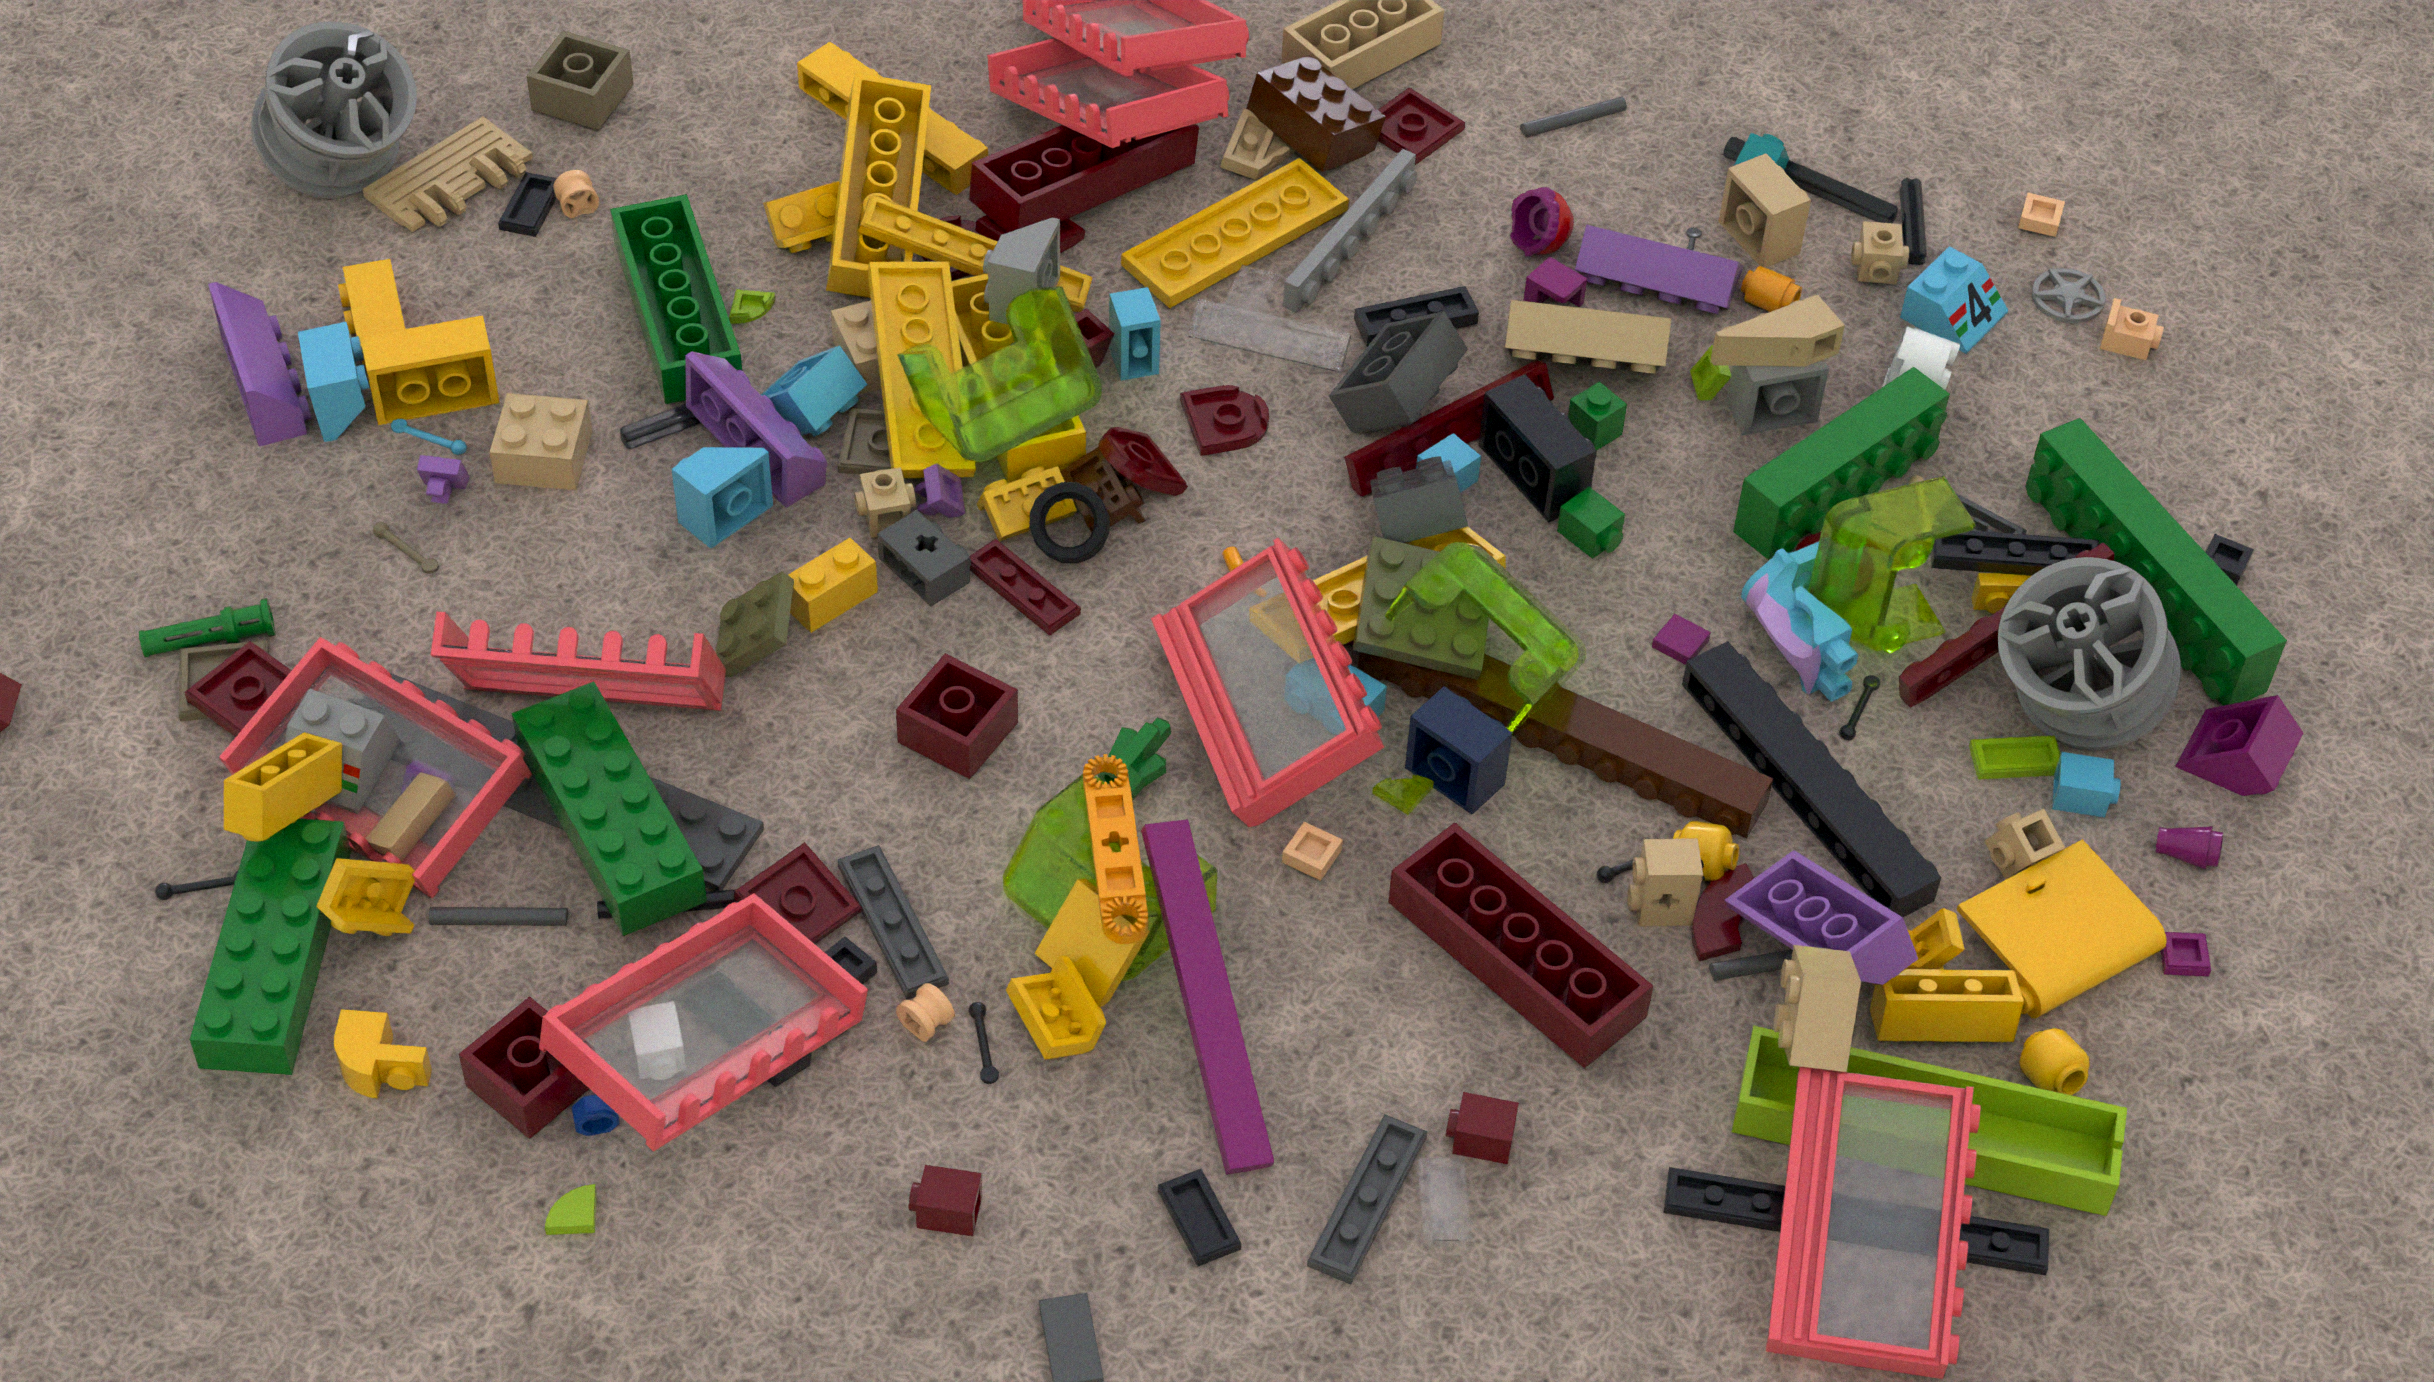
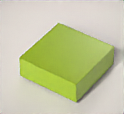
M1713 345L1708 348L1690 370L1697 398L1701 401L1712 400L1731 378L1728 365H1713L1710 362Z

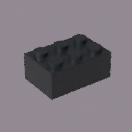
M1525 374L1485 392L1478 446L1548 523L1558 519L1560 508L1563 504L1586 488L1592 487L1597 452L1593 443L1579 433L1571 424L1568 416L1560 412L1547 398L1543 389L1536 387Z

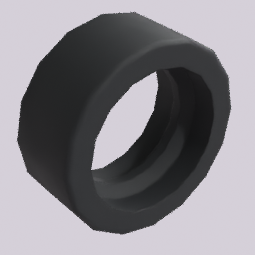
M1061 482L1048 487L1036 498L1030 511L1029 528L1036 545L1049 558L1061 563H1080L1091 559L1104 547L1109 535L1110 517L1103 500L1091 488L1077 482ZM1064 499H1076L1085 503L1091 509L1094 517V529L1091 536L1083 544L1075 547H1063L1056 544L1048 536L1045 528V520L1049 509L1055 503Z

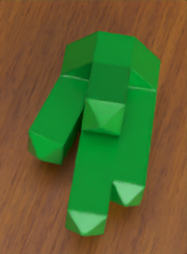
M1156 718L1153 723L1146 722L1138 733L1132 728L1122 727L1108 757L1114 755L1116 759L1120 758L1122 763L1126 764L1132 800L1136 798L1145 786L1166 773V759L1156 754V752L1171 735V727L1167 720ZM1109 772L1098 774V779L1102 781V784L1104 782L1109 784V781L1114 782V779L1117 778Z

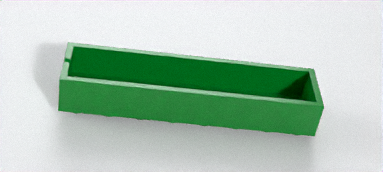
M2081 418L2040 433L2033 457L2035 463L2031 465L2025 485L2029 498L2034 503H2040L2049 512L2051 520L2057 529L2065 530L2071 538L2099 540V545L2104 542L2114 552L2115 562L2128 566L2148 581L2162 602L2168 630L2175 640L2180 655L2181 667L2185 670H2191L2198 677L2208 697L2214 700L2217 699L2224 706L2248 701L2266 693L2287 639Z

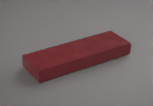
M996 538L970 555V571L1049 636L1081 614V607Z

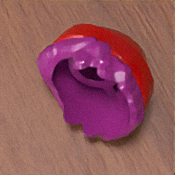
M1541 187L1535 190H1528L1513 200L1511 208V218L1513 221L1510 237L1516 247L1524 251L1526 257H1531L1533 254H1552L1570 238L1574 228L1573 214L1565 199L1558 192L1551 190L1549 187ZM1535 235L1541 237V239H1533V238L1535 237Z

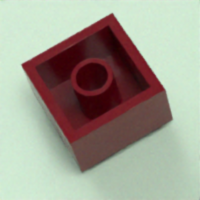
M945 653L896 708L897 741L905 747L971 779L1018 724V689Z
M530 996L459 1053L466 1087L529 1139L589 1090L582 1081L548 1051L543 1053L539 1049L542 1019L548 1011ZM583 1041L594 1051L593 1047H591L587 1042Z

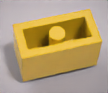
M850 537L788 574V576L794 579L790 614L810 633L878 592L876 561Z

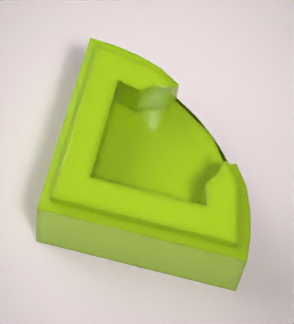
M736 289L729 315L730 323H747L764 316L775 303V293Z
M595 1184L575 1188L555 1202L546 1218V1235L595 1233L597 1195Z

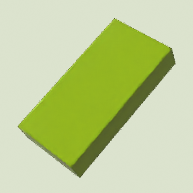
M2055 735L1971 739L1969 743L1978 780L2054 776L2061 755Z

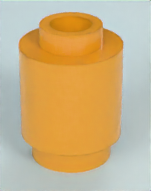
M1758 266L1755 271L1749 270L1741 285V292L1745 293V302L1772 312L1788 306L1792 302L1799 301L1802 287L1795 284V279L1763 266Z

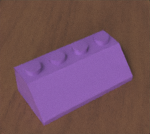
M1586 225L1575 271L1584 273L1583 276L1588 278L1587 282L1605 286L1606 280L1609 279L1621 282L1620 290L1638 295H1643L1644 288L1658 291V300L1680 305L1682 298L1697 301L1695 309L1715 314L1719 313L1720 307L1729 309L1743 269V265L1738 261Z
M218 282L209 283L208 286L221 339L258 446L306 435L307 430L304 421L311 419V414L305 395L299 397L296 395V393L302 392L295 368L287 370L286 366L292 365L287 344L285 341L277 342V339L282 338V333L276 315L268 316L265 305L260 299Z
M693 351L685 355L686 407L692 411L694 416L724 447L764 448L769 452L772 495L787 508L825 485L827 461L823 453L818 448L811 447L801 437L796 425L791 421H786L776 411L772 401L765 395L761 396L751 386L748 377L743 371L736 370L725 358Z
M1795 850L1725 899L1727 907L1792 950L1794 945L1850 951L1862 982L1884 985L1918 960L1903 917Z

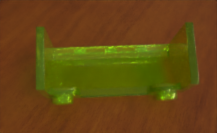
M1945 476L1842 501L1830 509L1825 516L1808 592L1841 618L1846 619L1852 628L1850 640L1876 652L1881 650L1887 653L1895 652L1902 648L1904 644L1945 634V629L1917 584L1893 589L1899 570L1917 568L1927 561L1936 539L1974 530L1975 522Z

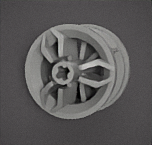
M334 21L318 22L303 26L290 33L279 43L268 63L265 87L256 100L251 117V133L257 153L266 167L278 179L302 193L329 199L346 198L361 193L363 188L385 176L395 162L400 138L407 131L416 109L417 91L414 77L407 62L396 48L387 40L366 28L351 23ZM362 97L361 102H356L358 98ZM311 118V121L305 125L306 120Z
M2093 557L2073 558L2054 563L2028 578L2012 595L2002 614L1998 630V648L2005 671L2016 686L2020 704L2028 718L2047 736L2055 735L2057 742L2071 748L2092 751L2124 746L2138 740L2154 729L2172 707L2181 681L2180 655L2175 640L2168 630L2166 614L2156 591L2144 577L2128 566L2112 560ZM2137 631L2144 635V639L2109 647ZM2070 662L2041 679L2038 677V669Z

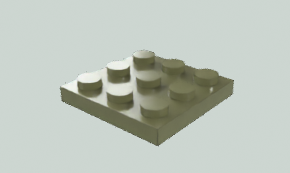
M1373 536L1368 549L1352 650L1478 680L1483 667L1496 565Z

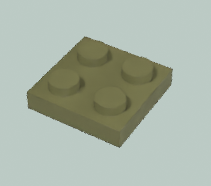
M783 571L766 581L759 582L753 589L736 599L729 600L722 607L719 636L715 649L717 656L726 668L725 677L734 676L786 645L794 579Z

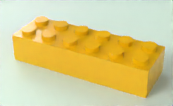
M855 72L848 104L826 291L871 298L868 279L869 262H912L913 252L859 233L858 230L871 194L918 211L931 85Z
M988 274L952 281L965 385L974 406H980L979 418L1007 483L1022 479L1021 475L1039 466H1043L1045 470L1058 466L1061 471L1086 455V431L1039 327L1037 326L1036 330L1033 331L989 320V303L984 302Z

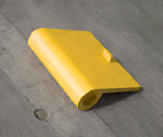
M2083 839L1957 906L1959 914L2007 967L2015 971L2024 1000L2021 1013H2027L2034 1019L2163 950L2166 946V934L2157 917Z

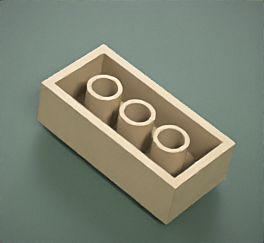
M1339 0L1283 28L1281 63L1284 64L1309 55L1317 59L1323 67L1337 78L1343 80L1353 90L1440 45L1444 9L1433 0Z
M1511 300L1505 348L1513 349L1512 357L1536 360L1537 352L1552 354L1551 362L1576 364V357L1592 358L1591 366L1616 369V361L1631 363L1630 371L1655 374L1656 366H1666L1672 318Z

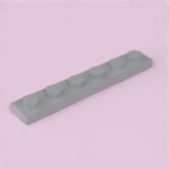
M1402 149L1284 281L1283 307L1297 313L1304 303L1311 304L1318 295L1320 285L1325 280L1332 281L1341 261L1345 257L1351 259L1358 249L1359 241L1363 236L1370 237L1374 233L1379 218L1384 213L1388 215L1392 213L1400 194L1403 191L1409 193L1417 180V172L1414 171L1416 154Z

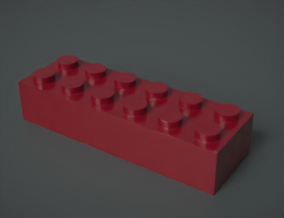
M1149 88L1101 108L1100 113L1106 115L1107 108L1159 94L1152 88ZM1193 124L1138 140L1131 138V142L1127 143L1120 140V146L1111 148L1061 125L972 162L969 200L1007 233L1049 218H1057L1061 222L1195 164L1199 126Z
M1454 822L1392 870L1388 903L1584 1069L1647 1018L1653 985L1457 823Z

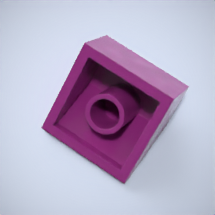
M2278 695L2208 708L2203 713L2176 767L2241 796L2267 794L2274 791L2278 786L2279 780L2303 735V731Z

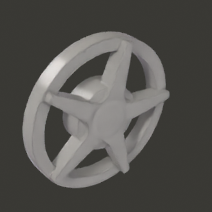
M2050 268L2035 280L2032 288V299L2037 308L2045 315L2066 323H2082L2096 318L2102 312L2106 300L2102 286L2093 278L2092 274L2088 275L2074 269ZM2061 276L2073 277L2079 280L2075 283L2069 282ZM2048 279H2051L2055 285L2054 289L2039 291L2040 285ZM2090 285L2095 290L2098 299L2085 294L2084 288ZM2042 300H2054L2058 305L2064 307V314L2051 309ZM2080 305L2095 308L2086 314L2071 315L2072 308H2077Z

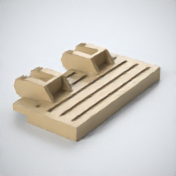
M482 116L363 188L364 197L412 232L425 225V219L422 216L435 225L442 226L447 223L448 218L445 210H443L439 203L453 211L454 214L460 215L466 211L467 206L464 200L486 187L484 180L498 189L507 186V177L500 166L510 174H513L514 177L520 178L527 170L524 163L531 160L533 155L531 151Z

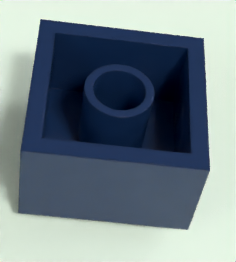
M1444 686L1410 716L1405 769L1473 815L1505 785L1512 732L1500 721L1490 718L1475 708L1469 700L1456 695Z

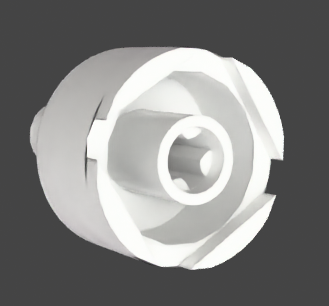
M1906 326L1882 387L1912 367H1915L1945 390L1952 373L1945 366L1953 365L1960 344L1920 329Z

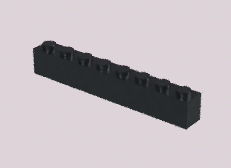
M1727 641L1686 661L1682 686L1756 770L1773 778L1772 788L1869 897L1901 917H1905L1935 901L1942 877L1938 874L1934 864L1929 860H1925L1914 848L1906 833L1896 828L1883 813L1878 802L1868 797L1856 783L1854 776L1848 770L1843 769L1831 756L1827 746L1822 741L1817 740L1804 726L1800 716L1796 712L1791 711L1777 696L1773 686L1765 682L1756 673L1746 656L1739 654Z

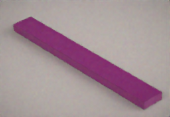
M1185 819L1145 824L1141 833L1225 1173L1228 1175L1272 1167L1275 1162L1189 821Z

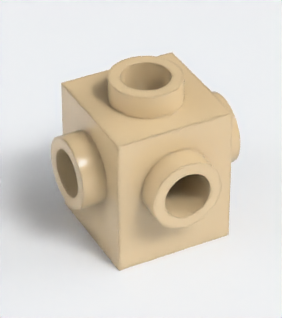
M1863 221L1859 241L1853 242L1851 251V265H1857L1858 281L1897 284L1900 269H1907L1909 259V246H1903L1902 224Z
M901 467L860 474L861 491L854 492L858 517H866L870 536L874 538L877 537V533L911 513V508L916 507L915 492L912 482H904Z
M2044 808L2023 818L2020 812L2006 817L1995 824L1999 831L1984 840L1990 851L1992 861L1999 867L2005 880L2065 848Z

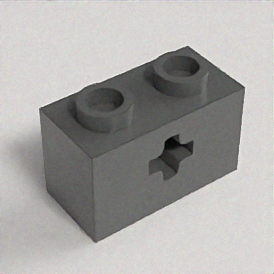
M918 510L877 533L879 559L929 606L935 605L970 583L971 559L967 551L961 545H955L944 535L942 529L935 521H929Z

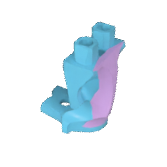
M1820 541L1791 553H1787L1782 548L1776 551L1773 558L1749 578L1742 589L1741 598L1756 614V617L1787 661L1798 671L1802 691L1811 694L1820 690L1830 702H1833L1851 691L1853 682L1845 673L1857 664L1858 653L1849 645L1852 628L1846 619L1841 618L1808 592V590L1826 580L1824 565L1826 563L1827 550Z

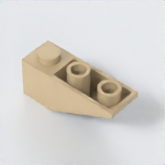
M1817 294L1801 301L1792 302L1790 305L1772 312L1760 314L1737 325L1725 327L1721 331L1716 332L1710 362L1713 365L1806 367L1839 354L1845 324Z

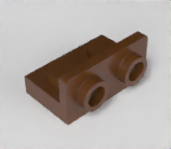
M1099 446L1060 471L1065 482H1077L1087 486L1103 500L1110 517V527L1128 515H1131L1138 524L1146 521L1139 508L1145 504L1140 493L1132 483L1127 485L1124 480L1126 477L1105 459ZM1074 499L1087 527L1092 532L1094 529V517L1091 509L1085 503Z

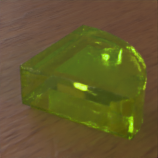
M1412 775V779L1401 778L1392 780V777H1389L1377 783L1373 787L1372 794L1409 815L1433 789L1434 781L1419 775Z

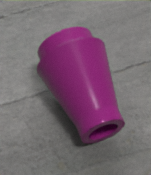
M2213 826L2159 827L2156 853L2171 856L2205 870L2207 866L2218 867L2223 832L2213 831Z

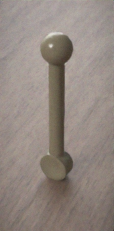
M378 522L373 526V533L376 537L386 538L422 566L423 572L431 574L438 570L437 560L424 558L391 533L386 523Z

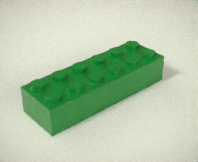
M687 194L610 209L614 244L665 404L686 400L685 355L692 351L725 358L736 370L743 371L741 353Z
M1912 367L1745 477L1733 532L1768 560L1773 558L1775 552L1782 548L1787 553H1790L1802 537L1808 533L1811 535L1819 533L1825 527L1828 520L1836 514L1840 516L1846 515L1854 507L1858 499L1864 495L1868 497L1874 496L1882 488L1884 482L1892 476L1900 478L1909 470L1912 463L1919 458L1929 459L1936 452L1940 444L1938 438L1941 426L1947 417V412L1945 411L1950 393L1918 369Z
M594 681L511 713L517 745L524 751V759L623 936L707 902L701 865Z
M297 819L296 822L289 824L267 840L258 842L247 840L189 1039L199 1069L292 1075L331 930V920L316 906L336 858L349 859L351 854L344 822Z

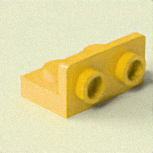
M833 181L763 203L773 239L778 248L788 247L790 253H795L811 248V240L823 236L826 242L832 241L839 181Z
M1043 466L1035 467L1021 475L1022 479L1007 483L1006 479L998 480L983 489L984 492L977 502V507L980 511L986 510L999 542L1030 531V511L1036 498L1048 487L1065 482L1058 466L1045 470ZM1064 499L1055 503L1048 511L1045 525L1075 515L1077 509L1073 500Z

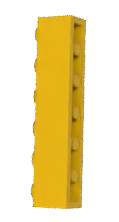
M828 42L797 62L799 88L845 120H847L849 97L855 72L882 77L877 71L867 67L855 59L849 52L843 51L831 42ZM929 107L922 172L953 194L958 195L970 186L972 162L988 156V147Z

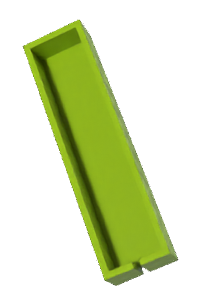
M1753 1025L1731 1132L1790 1145L1799 1067L1790 1066L1785 1049L1779 1048V1032ZM1854 1047L1850 1048L1848 1073L1965 1089L1966 1086L1974 1087L1972 1104L1981 1105L1978 1132H1969L1968 1149L1976 1150L1977 1153L1973 1179L1965 1178V1185L2107 1216L2119 1187L2123 1153L2121 1148L2124 1143L2127 1107ZM1843 1095L1836 1156L1944 1180L1951 1110Z

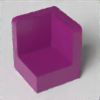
M1549 257L1526 277L1523 301L1543 303L1551 297L1560 303L1569 301L1580 307L1584 304L1588 278Z

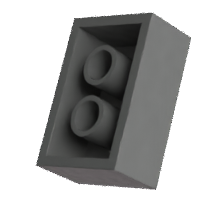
M1445 311L1387 323L1333 389L1329 398L1350 431L1354 433L1365 431L1375 433L1386 427L1411 425L1420 418V411L1427 402L1439 393V387L1446 377L1458 368V362L1468 348Z
M1436 456L1417 462V469L1402 472L1401 467L1385 469L1377 473L1378 479L1370 481L1383 538L1406 543L1468 526L1456 476L1450 460L1442 462L1441 456Z

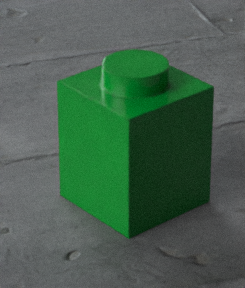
M1599 381L1570 399L1568 418L1579 433L1593 443L1597 451L1622 435L1627 404Z
M1588 487L1561 506L1557 532L1593 559L1603 551L1607 553L1614 551L1620 545L1623 539L1622 530L1625 513L1591 487Z

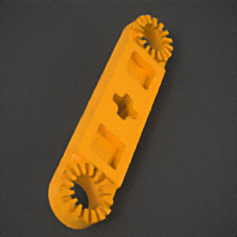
M1103 754V757L1097 755L1095 759H1089L1088 764L1084 765L1083 788L1102 930L1105 936L1115 943L1132 944L1141 940L1147 933L1148 910L1128 769L1126 764H1123L1120 758L1116 759L1114 755H1111V757H1107V754ZM1102 772H1109L1117 778L1114 779V782L1109 781V784L1107 782L1102 784V781L1099 780L1097 782L1094 776ZM1110 843H1118L1121 852H1112L1111 847H1109ZM1120 915H1130L1137 922L1134 923V926L1129 925V928L1127 926L1121 928V925L1116 926V922H1113V920Z

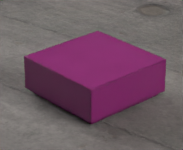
M1674 613L1654 637L1652 648L1686 665V661L1697 656L1708 643L1711 632Z
M2165 932L2166 946L2160 951L2164 975L2209 977L2211 964L2206 934Z

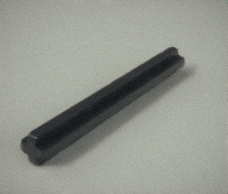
M1731 137L1725 145L1724 156L1736 161L1746 141L1737 137ZM1789 160L1784 169L1785 173L1800 189L1874 221L1893 223L1897 216L1898 207L1801 164Z

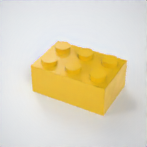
M483 315L360 337L378 425L392 423L396 419L409 420L500 403L491 348Z

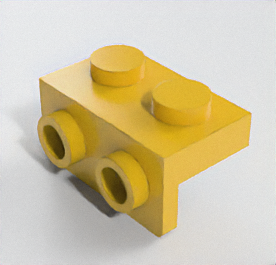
M336 858L316 907L331 920L330 924L332 927L344 933L355 934L357 930L372 931L382 936H391L393 933L411 934L415 924L401 912L415 882L412 876L415 870L409 864Z
M1068 955L1058 956L1050 973L1011 978L1006 988L1009 998L1045 1060L1084 1054L1094 1049L1106 1025V1019L1102 1009L1097 1005L1085 985L1081 973L1077 971Z

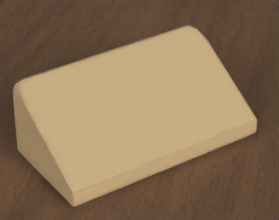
M420 772L366 837V840L372 848L384 855L390 852L402 862L456 794L444 779Z

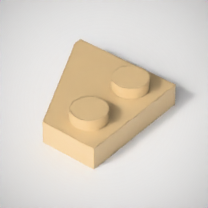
M1243 108L1224 153L1220 168L1257 180L1294 154L1296 150L1261 123L1250 110Z

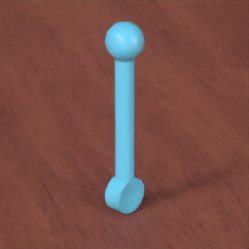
M396 419L391 423V429L396 433H408L449 448L454 454L460 455L467 450V445L462 440H455L453 442L410 427L404 419Z

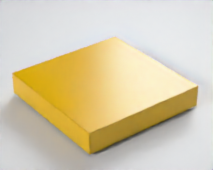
M1077 879L1034 954L1051 968H1053L1058 956L1068 955L1077 971L1081 973L1084 983L1097 1005L1103 1007L1112 998L1150 931L1147 930L1146 935L1141 940L1132 944H1118L1109 940L1102 930L1097 887L1087 879ZM1120 915L1113 922H1116V926L1121 925V928H1124V926L1129 928V925L1134 926L1137 920L1130 915Z

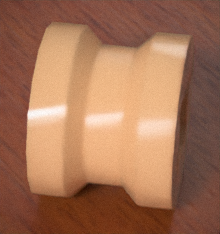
M566 171L555 180L553 185L554 193L560 201L563 213L567 217L574 218L578 215L594 213L598 208V194L592 187L590 177L584 171Z
M924 983L916 991L914 999L904 1000L896 1008L897 1016L902 1025L923 1042H927L934 1036L937 1026L947 1025L955 1017V1011L948 998L941 990L930 983Z

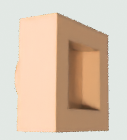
M2027 193L2018 228L2056 237L2065 201Z
M1303 822L1283 850L1282 863L1321 881L1341 853L1343 839Z

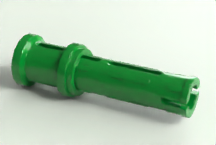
M265 598L260 600V604L238 609H233L231 606L224 607L223 610H220V615L181 622L147 631L141 630L139 631V640L143 655L146 658L150 655L180 650L182 648H191L226 640L227 643H240L242 638L265 633L271 637L276 636L270 603ZM256 618L260 620L247 624L240 623L242 621L252 620ZM218 626H222V627H223V629H219V630H215V631H213V630L211 629V628L218 627ZM200 630L203 632V633H200V634L191 635V636H186V637L177 638V639H172V640H167V639H166L167 637L176 636V635H181V634L190 633V632H195V631H200Z

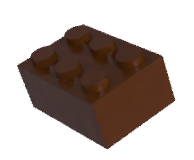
M1309 55L1257 72L1246 107L1261 123L1322 172L1362 158L1374 151L1386 118L1370 101L1358 95L1343 80L1337 78L1323 67L1317 59Z

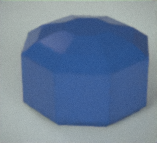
M596 1094L584 1096L572 1106L575 1130L579 1134L592 1136L607 1133L620 1124L618 1114Z

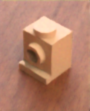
M2114 298L2100 349L2147 360L2150 348L2158 350L2164 327L2156 325L2159 315L2121 306V299Z

